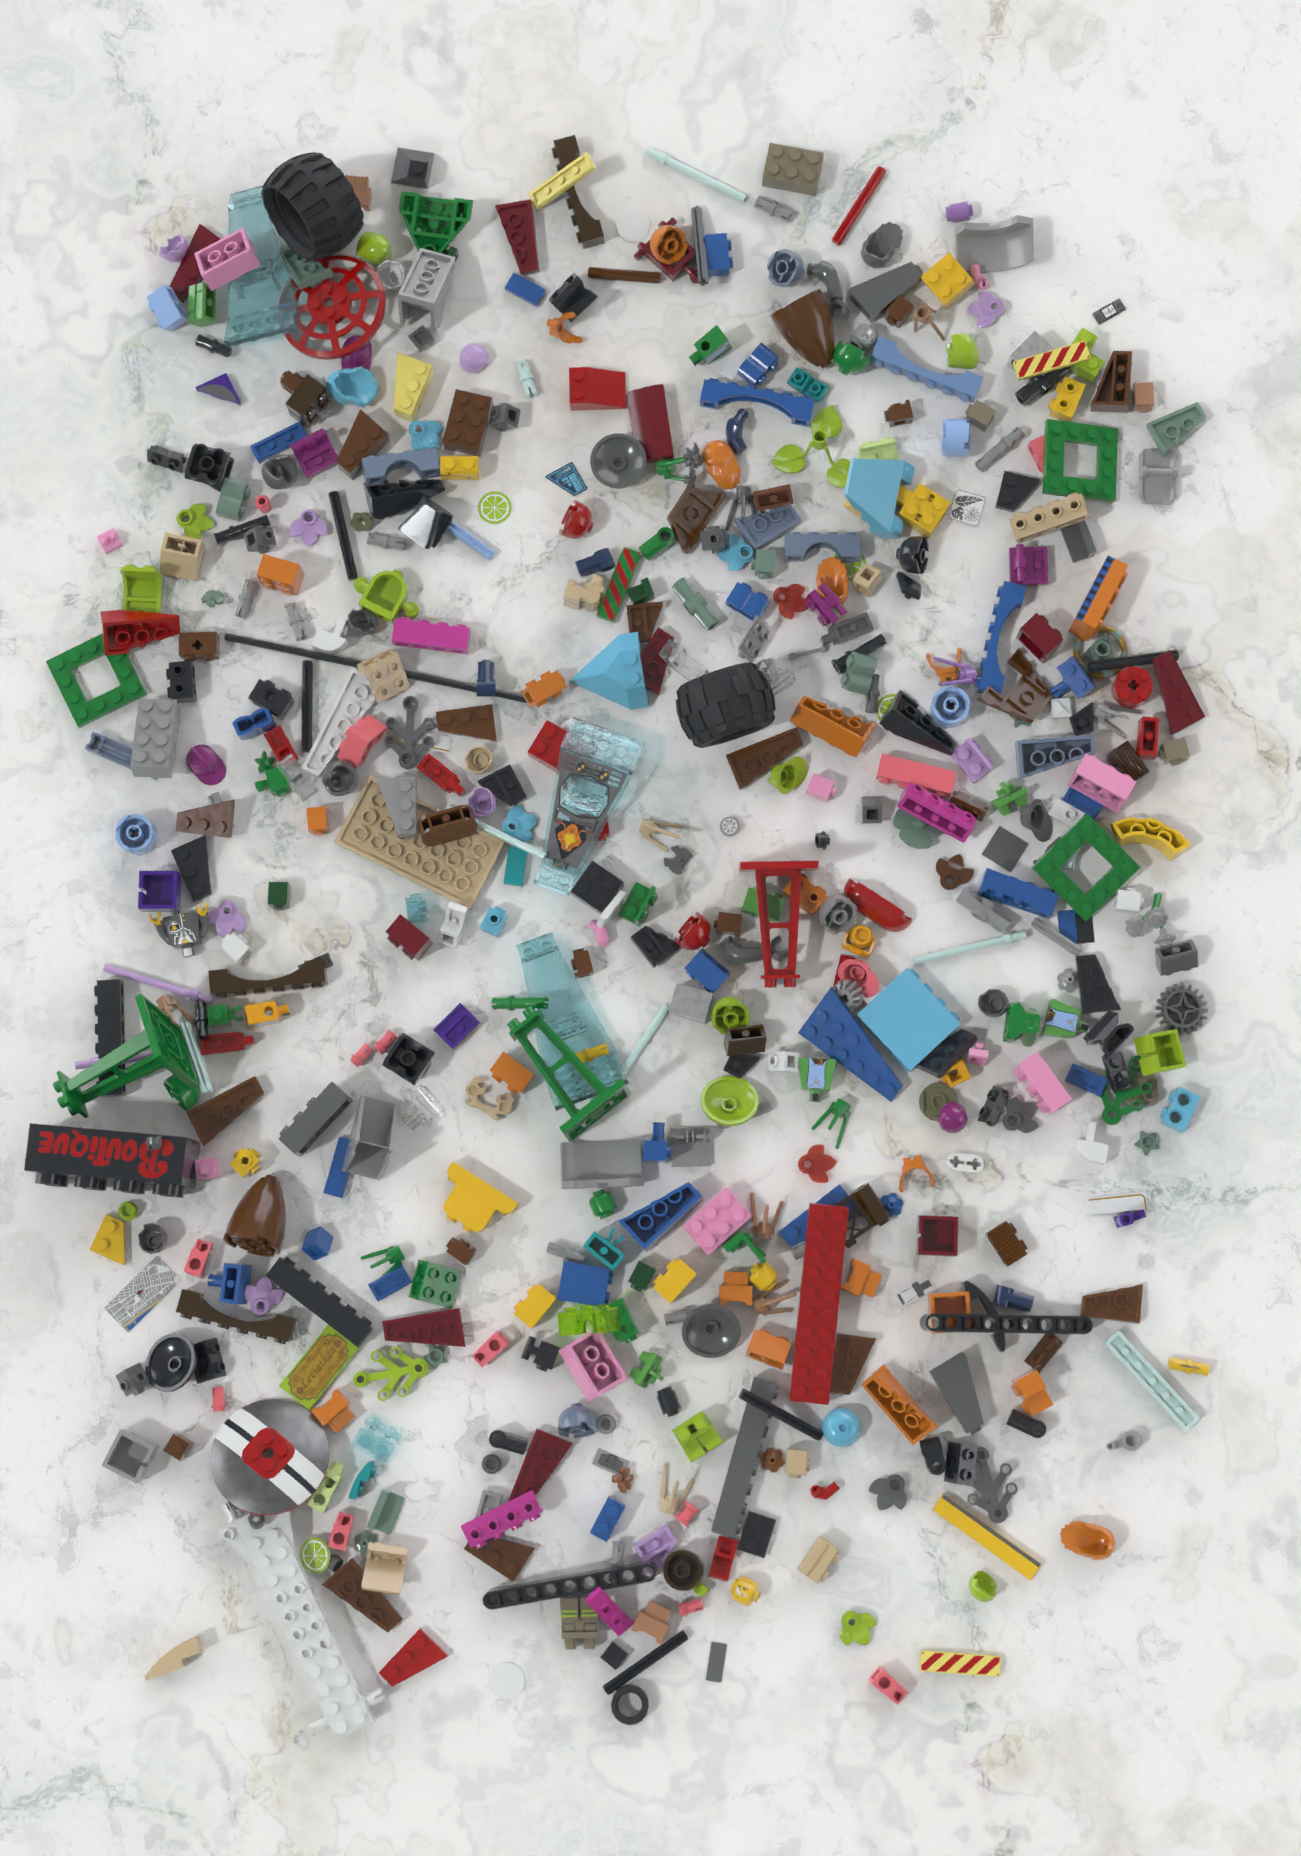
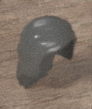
M888 222L887 224H882L868 236L867 240L863 242L861 257L866 265L872 268H881L891 260L892 256L901 246L903 239V230L900 229V226Z

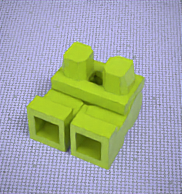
M703 1411L672 1430L691 1463L706 1454L703 1449L704 1447L709 1452L723 1443V1440Z

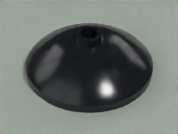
M172 1333L161 1337L152 1346L146 1359L145 1371L149 1383L155 1389L162 1392H173L182 1388L190 1380L197 1363V1353L193 1342L184 1335Z

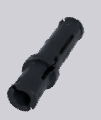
M266 514L234 527L233 525L229 526V529L214 533V536L219 545L232 539L234 541L237 540V537L243 536L244 533L255 526L263 525L267 527L271 526Z

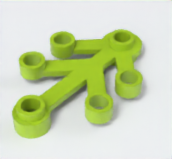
M395 1346L390 1350L391 1357L399 1358L408 1365L400 1368L383 1356L381 1351L375 1350L371 1353V1360L381 1363L389 1370L370 1374L360 1371L354 1375L353 1382L358 1387H365L370 1381L390 1378L385 1387L377 1394L380 1401H386L389 1399L390 1392L401 1376L410 1374L404 1385L397 1388V1395L399 1397H406L415 1380L424 1377L428 1373V1363L422 1358L412 1359L403 1353L400 1347ZM394 1349L399 1350L400 1353L398 1356L393 1355L392 1352ZM376 1352L380 1354L378 1360H375L373 1357ZM417 1364H420L422 1366V1370L420 1372H417L415 1370V1366ZM360 1375L364 1377L363 1383H359L357 1380ZM402 1387L406 1389L405 1395H401L399 1392ZM382 1391H385L387 1393V1397L385 1399H382L380 1397V1393Z

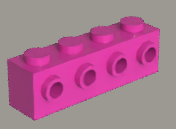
M400 617V619L394 620L391 641L395 646L468 655L471 631L470 628L463 624L449 626L445 622L433 624L428 620L420 619L417 622L411 621L407 617Z
M909 782L901 793L897 805L898 808L962 843L966 841L974 829L976 817L970 812L961 810L953 803L941 799L937 794L930 793L920 785Z
M532 1489L462 1524L461 1529L470 1548L476 1546L478 1549L487 1544L486 1540L492 1537L496 1540L505 1535L504 1531L510 1528L514 1531L522 1527L523 1521L529 1519L532 1522L540 1518V1513L543 1512V1509Z

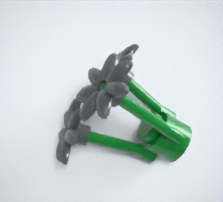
M694 443V447L691 450L686 447L687 454H683L682 457L658 461L656 465L658 475L664 476V479L682 481L684 484H688L687 487L694 488L695 483L693 481L697 478L694 468L697 469L698 466L702 465L698 445ZM685 463V467L689 466V477L685 476L684 478L671 475L675 472V464Z

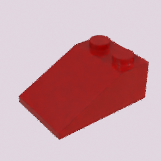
M569 367L570 411L626 409L625 372L592 367Z

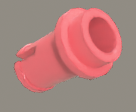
M260 495L256 498V507L262 513L270 512L269 498L265 495Z
M388 1030L378 1043L375 1042L374 1049L381 1055L384 1052L387 1053L389 1046L398 1037Z
M364 1043L355 1055H351L350 1061L357 1067L363 1066V1062L374 1052L372 1048L365 1052L369 1047L367 1043Z
M224 1387L212 1388L213 1406L211 1408H213V1412L225 1411L227 1405H225Z
M701 1598L684 1603L681 1601V1604H678L680 1616L684 1615L687 1617V1614L704 1610Z

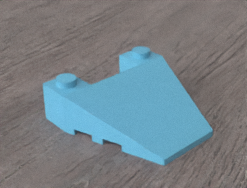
M851 458L844 496L855 510H859L862 514L861 519L867 521L870 525L869 530L881 539H900L904 520L894 515L899 486L912 484L915 467L905 460Z

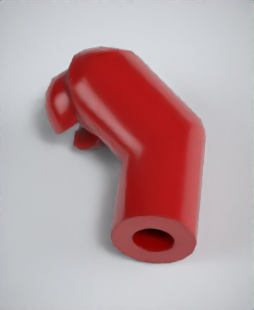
M833 1481L827 1487L813 1485L810 1488V1492L816 1499L827 1500L840 1488Z

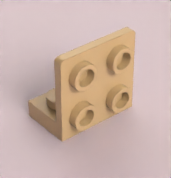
M391 649L357 664L359 672L367 676L375 700L378 703L410 688L399 654Z

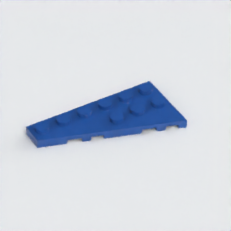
M831 987L798 1033L892 1102L903 1087V1084L891 1067L883 1060L880 1052L875 1049L870 1038L846 1009V1005L836 995L833 987Z

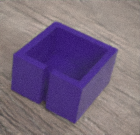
M139 871V889L146 891V894L138 892V909L142 912H181L182 875L178 871Z

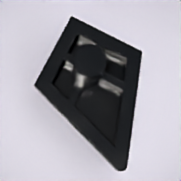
M898 571L896 577L901 593L905 594L904 597L906 599H911L912 597L919 600L922 586L909 576Z
M1093 702L1069 718L1074 736L1093 731Z
M744 1054L729 1056L723 1071L742 1078L760 1057Z

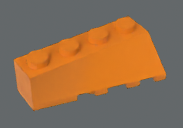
M803 696L789 721L795 724L796 727L810 732L813 736L821 738L828 742L829 745L837 747L847 755L855 758L862 750L876 723L871 721L869 724L860 721L861 717L855 715L853 718L844 715L843 710L837 708L828 709L827 704Z
M884 1364L861 1384L912 1445L938 1427Z

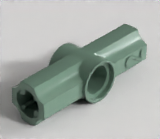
M685 577L676 581L671 588L681 599L687 612L692 617L694 616L706 631L711 630L719 622V619L707 606L708 604L704 597L693 589Z

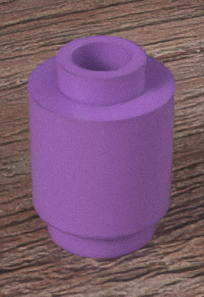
M967 201L950 204V206L945 207L947 222L970 220V216H973L972 204L968 205Z

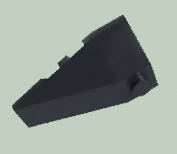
M385 480L384 485L366 487L365 482H363L369 512L373 519H384L418 504L423 496L431 498L445 491V486L441 480H416L415 483L406 482L405 480H399V483H388V480Z
M899 690L884 711L879 724L894 735L951 756L956 746L954 740L941 727H936L932 723L928 713L924 715L918 709L919 704L914 699Z

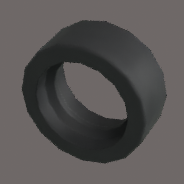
M632 1684L624 1685L617 1689L611 1701V1710L615 1719L626 1725H635L641 1722L647 1715L649 1701L645 1691L639 1686ZM626 1693L636 1694L642 1703L640 1712L633 1717L624 1716L618 1708L619 1699Z

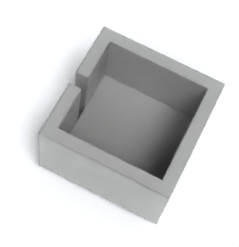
M120 1429L101 1466L134 1483H140L149 1467L146 1464L151 1463L159 1446L126 1429Z

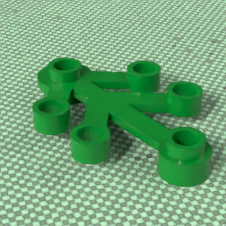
M1133 1056L1129 1060L1130 1069L1128 1074L1131 1083L1137 1072H1141L1140 1065H1133L1135 1060L1141 1059L1140 1056ZM1143 1082L1140 1087L1114 1093L1116 1098L1113 1104L1107 1094L1109 1090L1106 1085V1091L1101 1096L1105 1107L1102 1112L1104 1122L1108 1125H1115L1120 1122L1122 1116L1135 1111H1142L1144 1104L1139 1099L1134 1100L1132 1105L1120 1107L1125 1100L1142 1094H1150L1152 1092L1151 1084ZM1148 1085L1150 1089L1143 1091V1086ZM1135 1103H1141L1139 1109L1134 1107ZM1114 1112L1115 1117L1109 1118L1108 1114Z

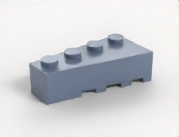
M1094 734L1016 741L1015 751L1018 780L1082 759L1085 754H1096Z

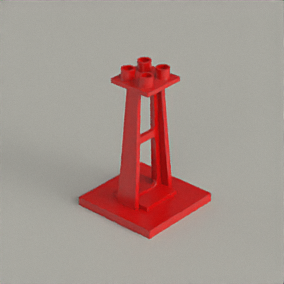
M818 860L740 862L738 865L739 872H755L764 975H760V979H764V988H776V979H784V987H796V978H800V974H796L801 872L817 870L819 868ZM789 876L791 878L788 922L772 923L769 921L766 877ZM773 928H786L789 931L788 959L785 969H775L772 966L770 930Z

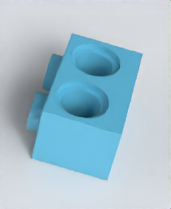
M1177 1087L1175 1090L1172 1089L1168 1096L1169 1105L1167 1108L1164 1107L1160 1114V1118H1162L1160 1123L1180 1133L1185 1132L1200 1096L1181 1087ZM1180 1095L1185 1096L1187 1099L1185 1106L1178 1102ZM1171 1113H1176L1179 1116L1177 1123L1171 1121Z

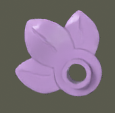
M987 291L979 292V300L971 303L967 309L970 314L978 317V328L992 325L995 318L1001 316L1005 310L1003 301L994 298L993 294ZM994 305H998L996 310H992Z
M312 509L304 510L300 518L294 520L290 527V536H301L303 542L308 547L316 542L318 535L324 536L327 534L326 523L319 519L318 514ZM307 517H313L311 522L306 521Z
M230 900L223 901L218 908L211 910L208 914L209 923L216 924V931L221 938L229 934L232 929L243 932L245 928L244 916L237 912V905ZM229 907L231 912L226 913L224 908Z
M265 1276L256 1283L255 1287L247 1285L244 1295L245 1299L250 1302L252 1312L256 1315H263L270 1307L277 1306L283 1297V1290L272 1289L270 1279ZM262 1302V1307L257 1308V1303Z

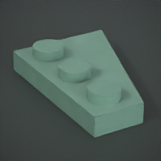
M291 249L279 253L281 262L299 289L307 288L310 285L334 276L330 268H324L322 263L318 261H307L305 258L299 257Z
M1196 402L1147 423L1146 428L1164 457L1206 420V415L1199 403Z

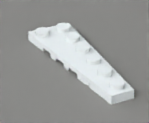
M354 668L351 669L301 768L302 770L320 778L326 766L330 764L340 750L338 747L346 738L345 732L350 726H355L356 722L365 716L376 701L366 675Z

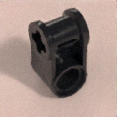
M939 1436L919 1440L928 1472L932 1475L943 1474L946 1469V1463ZM935 1460L937 1463H941L938 1472L936 1469L931 1468Z

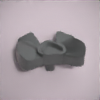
M679 845L671 847V850L677 855L675 861L664 858V865L669 867L674 874L681 875L682 867L693 855L688 849L680 848Z

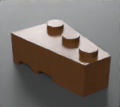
M1132 351L1112 352L1095 396L1090 403L1091 412L1129 413Z
M361 409L336 460L338 468L351 480L362 471V458L370 455L376 456L390 441L388 433Z

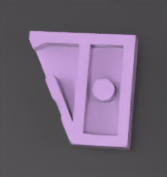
M664 1524L634 1543L633 1547L642 1561L654 1562L659 1570L668 1557L669 1552L674 1548L677 1540L668 1525ZM646 1567L649 1573L653 1575L652 1568Z

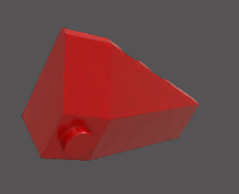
M128 610L100 611L105 656L126 654L133 648L139 646L142 648L147 646L149 642L160 641L180 633L179 615Z

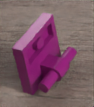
M323 428L290 444L307 479L337 464L338 455Z
M1016 544V547H1009L1010 582L1025 586L1048 585L1047 547H1024V544Z
M823 582L818 588L826 598L822 599L814 589L805 598V605L811 612L814 611L817 614V620L823 627L830 628L838 620V617L831 610L832 607H835L841 616L845 615L848 611L840 603L841 600L834 591L831 592Z

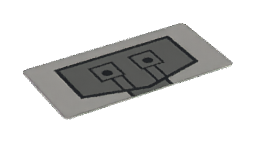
M598 1448L592 1462L593 1465L614 1474H619L620 1468L628 1467L630 1461Z

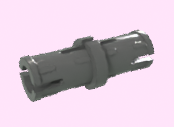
M878 674L872 676L869 692L865 695L867 696L865 712L871 714L878 712L877 705L878 697L880 696V691H878L880 675Z

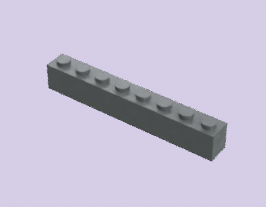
M754 1377L750 1392L772 1403L773 1399H777L779 1388L776 1387L777 1383ZM746 1403L711 1528V1532L734 1538L735 1534L739 1535L742 1526V1523L739 1522L740 1515H745L747 1504L744 1503L745 1497L751 1494L753 1484H750L751 1476L755 1477L758 1465L755 1464L757 1457H761L763 1446L760 1443L762 1437L766 1438L769 1429L765 1425L767 1418H772L771 1415L749 1403Z

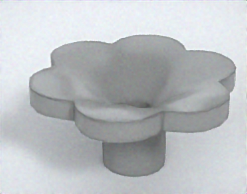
M1067 968L1063 973L1058 974L1059 989L1072 993L1075 988H1079L1076 971L1073 972Z

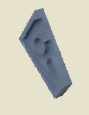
M790 505L762 514H752L744 519L741 517L735 518L734 522L752 549L756 551V549L761 548L802 523V519L793 506Z

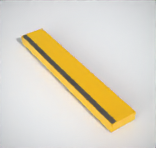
M944 1493L932 1508L937 1514L1029 1580L1033 1578L1041 1566L1040 1562Z

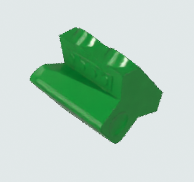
M1010 1002L1006 1011L1003 1042L1010 1044L1020 1037L1025 1047H1031L1034 1044L1040 1027L1041 1017L1038 1011L1029 1008L1025 1012L1020 1002Z

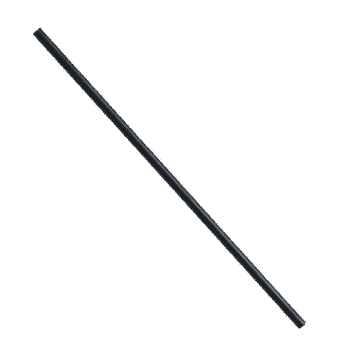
M226 633L224 637L226 641L358 668L357 664L364 662ZM405 670L408 679L476 693V685ZM496 689V697L527 703L522 694Z

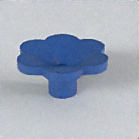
M895 1193L881 1197V1202L890 1214L889 1217L901 1213L903 1201Z

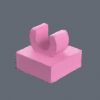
M114 528L97 536L106 554L123 546Z
M976 1042L974 1048H969L966 1063L986 1065L989 1051L983 1050L984 1043Z

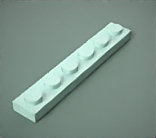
M1119 1330L1104 1342V1345L1184 1432H1187L1200 1420L1197 1414Z

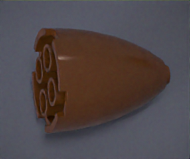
M820 289L785 306V308H781L770 315L783 338L806 361L816 367L821 366L822 369L832 364L831 360L835 350L834 329L827 303Z
M266 1175L261 1177L239 1201L224 1234L223 1241L233 1248H236L238 1245L239 1248L247 1250V1253L260 1256L274 1257L275 1253H281L286 1227V1210L280 1182L277 1181L275 1176Z

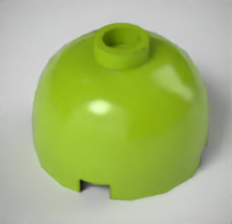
M722 997L714 1004L711 1010L712 1025L722 1035H725L726 1028H741V1026L749 1025V1010L745 1003L737 997Z

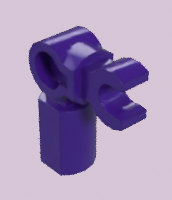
M1143 1209L1134 1213L1126 1212L1114 1216L1113 1219L1116 1228H1121L1133 1224V1221L1144 1218L1146 1215Z

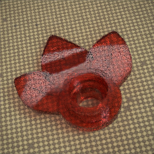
M791 584L787 588L779 587L774 591L773 599L778 604V610L783 617L792 620L794 612H803L808 609L805 605V599L801 596L805 587L799 584ZM783 594L786 598L780 599L779 595Z
M814 1145L808 1150L807 1155H803L798 1160V1168L802 1173L808 1174L812 1181L827 1183L828 1176L826 1172L832 1169L837 1162L831 1156L824 1154V1145ZM805 1161H809L811 1163L810 1168L804 1167Z

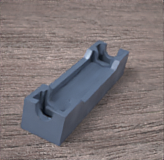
M92 732L91 740L85 747L88 752L131 769L132 748ZM97 739H100L101 742H99L97 750H93Z

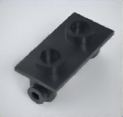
M151 445L150 449L147 448V462L183 473V464L187 461V457L184 454L171 451L170 455H167L168 449L158 445Z
M993 1086L987 1094L985 1105L979 1111L977 1121L984 1122L990 1127H993L994 1124L996 1125L1002 1113L996 1110L997 1106L1001 1109L1004 1108L1009 1098V1092L1002 1087Z

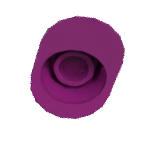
M354 335L349 337L344 342L343 347L355 342L361 336ZM370 341L358 351L342 357V369L363 367L369 370L372 353Z
M201 744L189 750L186 756V764L202 783L216 785L225 778L226 766L212 748Z

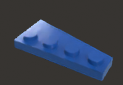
M839 1184L816 1203L836 1205L846 1198L848 1194ZM849 1200L844 1206L849 1207L848 1213L854 1214L855 1204L852 1200ZM808 1209L778 1232L789 1247L805 1241ZM848 1215V1222H849V1221L853 1220V1216H851V1215Z

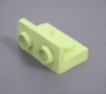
M885 437L880 439L879 442L874 443L867 441L858 448L859 459L899 460L895 438Z

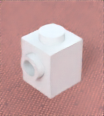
M1134 888L1117 890L1113 911L1137 914L1140 909H1143L1144 904L1141 892H1136Z
M233 932L231 935L227 934L221 941L220 947L239 964L252 951L246 944L248 940L240 933L238 935Z
M786 1051L769 1052L768 1071L798 1072L799 1053Z

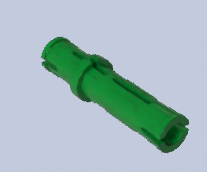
M493 997L491 1004L496 1003V1005H492L494 1010L508 1009L509 1011H514L515 1009H526L529 1006H532L534 1009H548L549 1003H545V1001H549L548 997Z

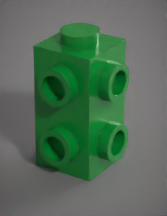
M623 1298L604 1306V1317L607 1322L611 1321L614 1327L612 1333L616 1340L620 1339L621 1342L626 1341L628 1344L638 1339L636 1335L640 1331Z

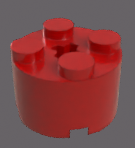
M1128 667L1120 671L1111 687V693L1114 700L1120 706L1131 709L1138 708L1151 695L1153 682L1147 670L1139 667ZM1133 685V687L1136 689L1133 691L1132 688L1129 686Z

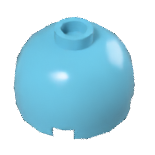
M839 1407L832 1409L822 1421L823 1436L830 1444L836 1447L850 1446L857 1441L860 1435V1420L848 1408Z

